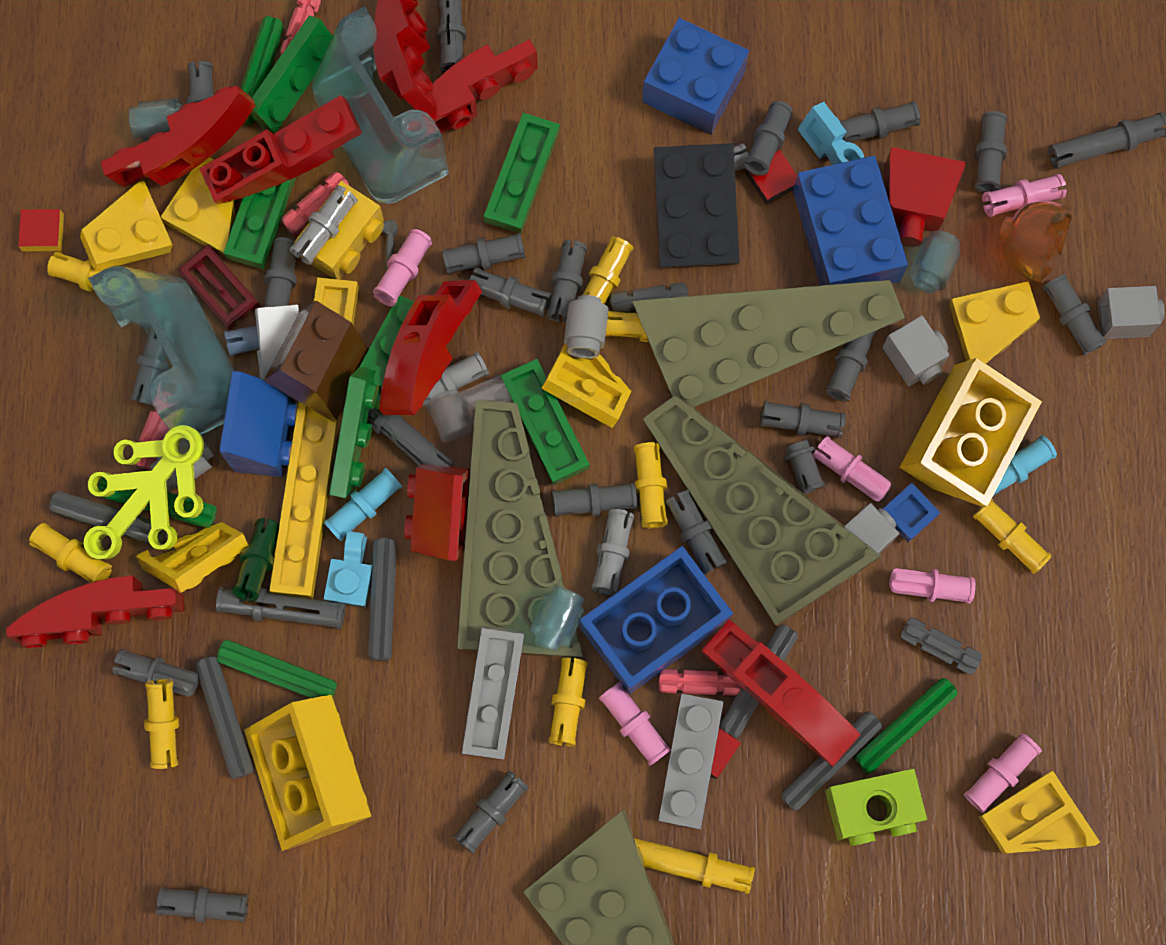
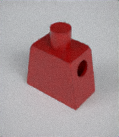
M891 147L884 166V186L895 223L901 225L899 236L903 245L911 247L920 246L924 230L931 232L939 231L966 162Z

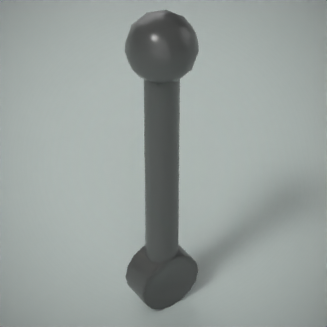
M393 220L385 221L382 230L386 236L385 272L388 269L387 261L393 254L394 236L398 233V226Z

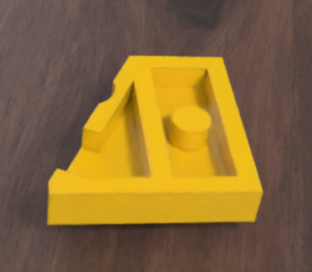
M209 157L198 167L191 170L160 218L164 224L204 246L209 245L213 251L224 256L223 252L231 233V226L234 224V200L221 204L214 202L200 171L201 167L214 160Z
M145 181L135 184L85 226L80 235L94 271L171 252L173 246Z
M1029 281L953 298L949 303L966 361L978 358L987 364L1040 319Z
M565 343L541 388L611 428L618 421L632 392L620 377L613 374L609 364L600 353L598 357L591 359L574 357L567 353V345Z
M220 522L209 528H204L198 533L178 538L174 545L175 549L151 557L149 551L146 550L136 555V558L143 570L182 593L186 589H191L200 584L205 576L218 567L232 562L237 554L248 547V543L243 533Z
M1053 771L1046 773L979 816V819L1002 854L1090 847L1100 843Z

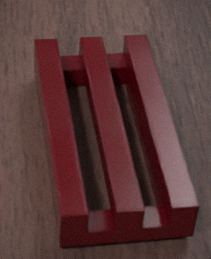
M209 245L177 269L182 278L229 331L236 326L234 324L236 321L245 319L251 309L255 311V309L260 307L258 300ZM208 258L243 297L245 301L241 305L236 302L204 266L202 262ZM196 268L233 311L227 315L190 271Z

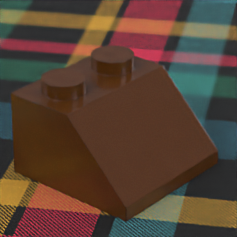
M314 301L298 313L263 381L330 421L335 422L345 405L349 378L360 367L369 349L349 320L320 302Z

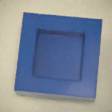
M913 483L883 508L894 519L897 525L895 529L908 543L940 514L939 510Z

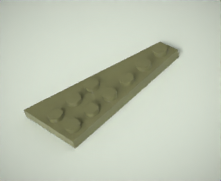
M890 280L632 300L671 396H680L693 407L905 318Z
M673 396L643 418L775 625L781 624L882 557L867 543L680 396Z
M476 400L457 649L477 651L482 625L523 631L524 639L521 654L582 658L580 643H578L571 608L567 601L562 574L548 520L542 505L537 478H535L517 403Z
M625 809L523 891L563 945H675L658 897L651 886L645 870L639 846L637 847L631 832L630 822Z

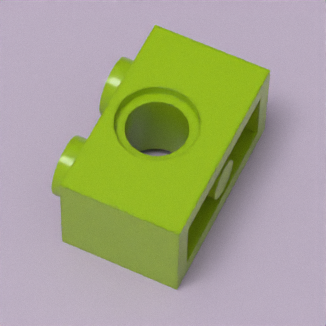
M914 769L832 786L825 790L837 841L849 839L850 847L876 841L874 833L890 829L892 837L918 832L916 823L927 820ZM872 797L879 798L886 805L887 813L882 821L873 820L867 813L866 805Z

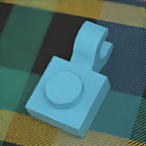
M825 102L813 106L797 129L818 158L822 159L827 156L831 165L864 158L862 150L857 145L842 139L847 131Z
M348 531L344 548V561L331 559L324 594L325 601L367 608L372 581V565L362 564L367 544V537H364V533Z

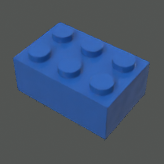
M875 155L799 172L793 194L820 286L890 280L891 284L900 282L908 263Z
M681 546L580 619V629L630 695L659 674L660 671L666 669L722 628L729 619L731 620L733 612L684 547Z

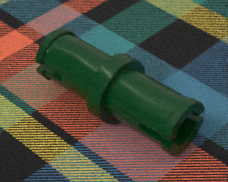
M265 518L256 520L249 545L242 550L240 556L242 566L236 583L232 588V593L243 601L246 600L248 591L251 592L249 602L256 601L259 598L265 574L272 569L274 563L272 553L278 538L280 525L272 519H268L266 528H263Z

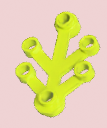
M180 425L170 429L163 440L147 442L121 440L115 445L114 457L121 464L135 465L141 458H162L152 471L113 475L106 472H96L90 476L88 489L93 495L98 497H109L115 491L136 489V491L107 526H95L86 533L84 548L88 555L95 559H111L115 557L122 547V535L149 502L152 528L148 534L150 545L158 550H168L176 544L177 533L173 527L169 526L166 481L175 470L179 496L174 502L177 514L182 517L194 518L203 510V501L195 493L193 465L203 454L204 441L196 429ZM187 439L190 443V449L187 453L182 454L179 450V444L182 440ZM131 445L133 456L126 460L123 456V450L126 446ZM104 477L107 480V488L100 492L97 483L100 478ZM190 497L194 501V508L191 512L187 513L184 510L183 504ZM164 529L168 534V540L164 545H161L158 542L157 536ZM106 535L112 540L111 547L108 550L102 547V539Z

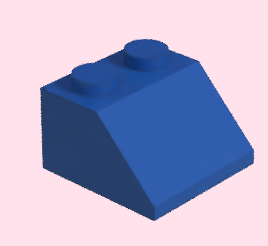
M232 371L219 452L236 473L283 477L285 465L289 466L292 447L289 435L291 426H295L298 402H295L294 398L263 381V379L237 371Z

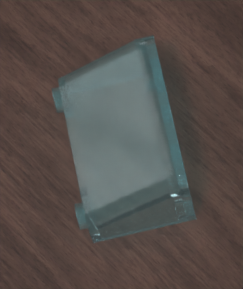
M364 6L340 20L313 79L312 90L319 107L340 95L348 100L362 134L342 146L372 197L383 204H392L449 175L443 137L433 119L421 110H409L393 117L375 87L373 77L377 67L373 45L377 40V29Z
M121 266L107 268L89 277L88 279L97 296L111 310L120 327L128 323H135L141 326L148 335L151 324L173 367L158 375L150 387L151 400L169 429L180 425L190 426L202 435L224 424L232 371L235 370L189 284L178 276Z

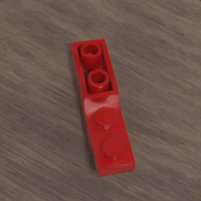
M378 0L374 19L373 49L379 78L399 98L405 99L425 117L437 108L431 92L434 91V86L421 67L425 64L421 54L430 49L424 33L428 30L424 19L416 11V7L419 5L418 0Z
M530 39L497 56L493 54L489 45L486 44L464 57L433 83L434 91L431 92L437 109L423 117L413 108L402 126L404 141L408 150L417 146H428L440 134L452 128L458 130L467 126L477 116L476 100L489 99L497 94L500 88L512 82L519 83L525 81L532 76L534 71L538 70L537 51Z
M236 85L234 87L221 88L213 96L198 103L192 102L183 105L179 111L166 116L170 131L155 133L149 137L148 141L134 147L119 149L114 153V156L101 161L104 175L122 187L147 177L164 186L182 177L206 161L231 139L255 108L254 99Z
M340 95L274 134L266 129L200 168V171L214 202L221 204L277 186L322 165L335 157L332 152L334 149L361 135L362 131L348 100Z
M476 280L444 281L435 295H419L399 329L387 363L379 410L383 415H415L423 406V402L435 384L441 379L443 372L453 359L446 345L452 340L454 333L465 317L471 312L473 305L482 293Z
M133 575L109 578L71 589L41 603L6 628V635L8 638L21 643L22 648H43L47 646L48 640L63 639V644L68 645L89 643V637L102 636V619H105L106 624H126L131 622L130 617L147 615V620L151 621L172 619V613L185 612L184 595L174 588L142 591V583Z
M730 619L701 650L706 658L761 703L772 717L832 768L861 736L799 674L762 642L757 643Z

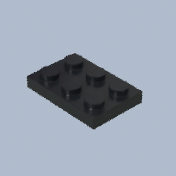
M734 143L654 147L659 268L739 264Z

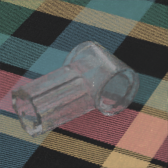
M500 375L461 392L459 390L443 392L426 403L428 412L443 443L456 441L473 431L476 400L512 403Z

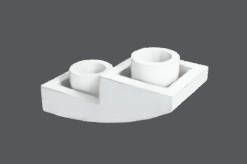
M298 305L255 309L259 342L257 355L260 379H265L299 313Z

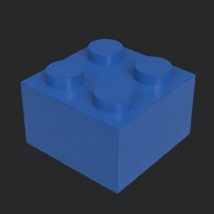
M678 18L644 80L642 102L712 135L746 71L749 50Z

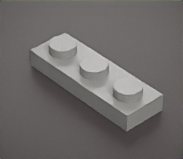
M481 625L462 754L504 759L524 639L523 631Z
M681 694L659 821L701 829L724 701Z

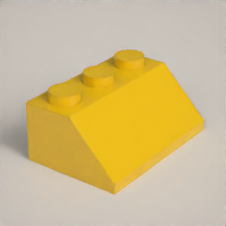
M978 358L953 366L899 468L931 489L981 507H987L1042 401Z
M332 695L291 702L244 730L282 851L344 830L371 817L367 798L363 792L353 755L349 749Z

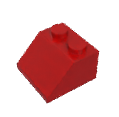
M420 464L416 468V474H409L407 497L414 499L413 515L406 516L404 538L411 540L410 551L445 560H458L464 551L470 468Z

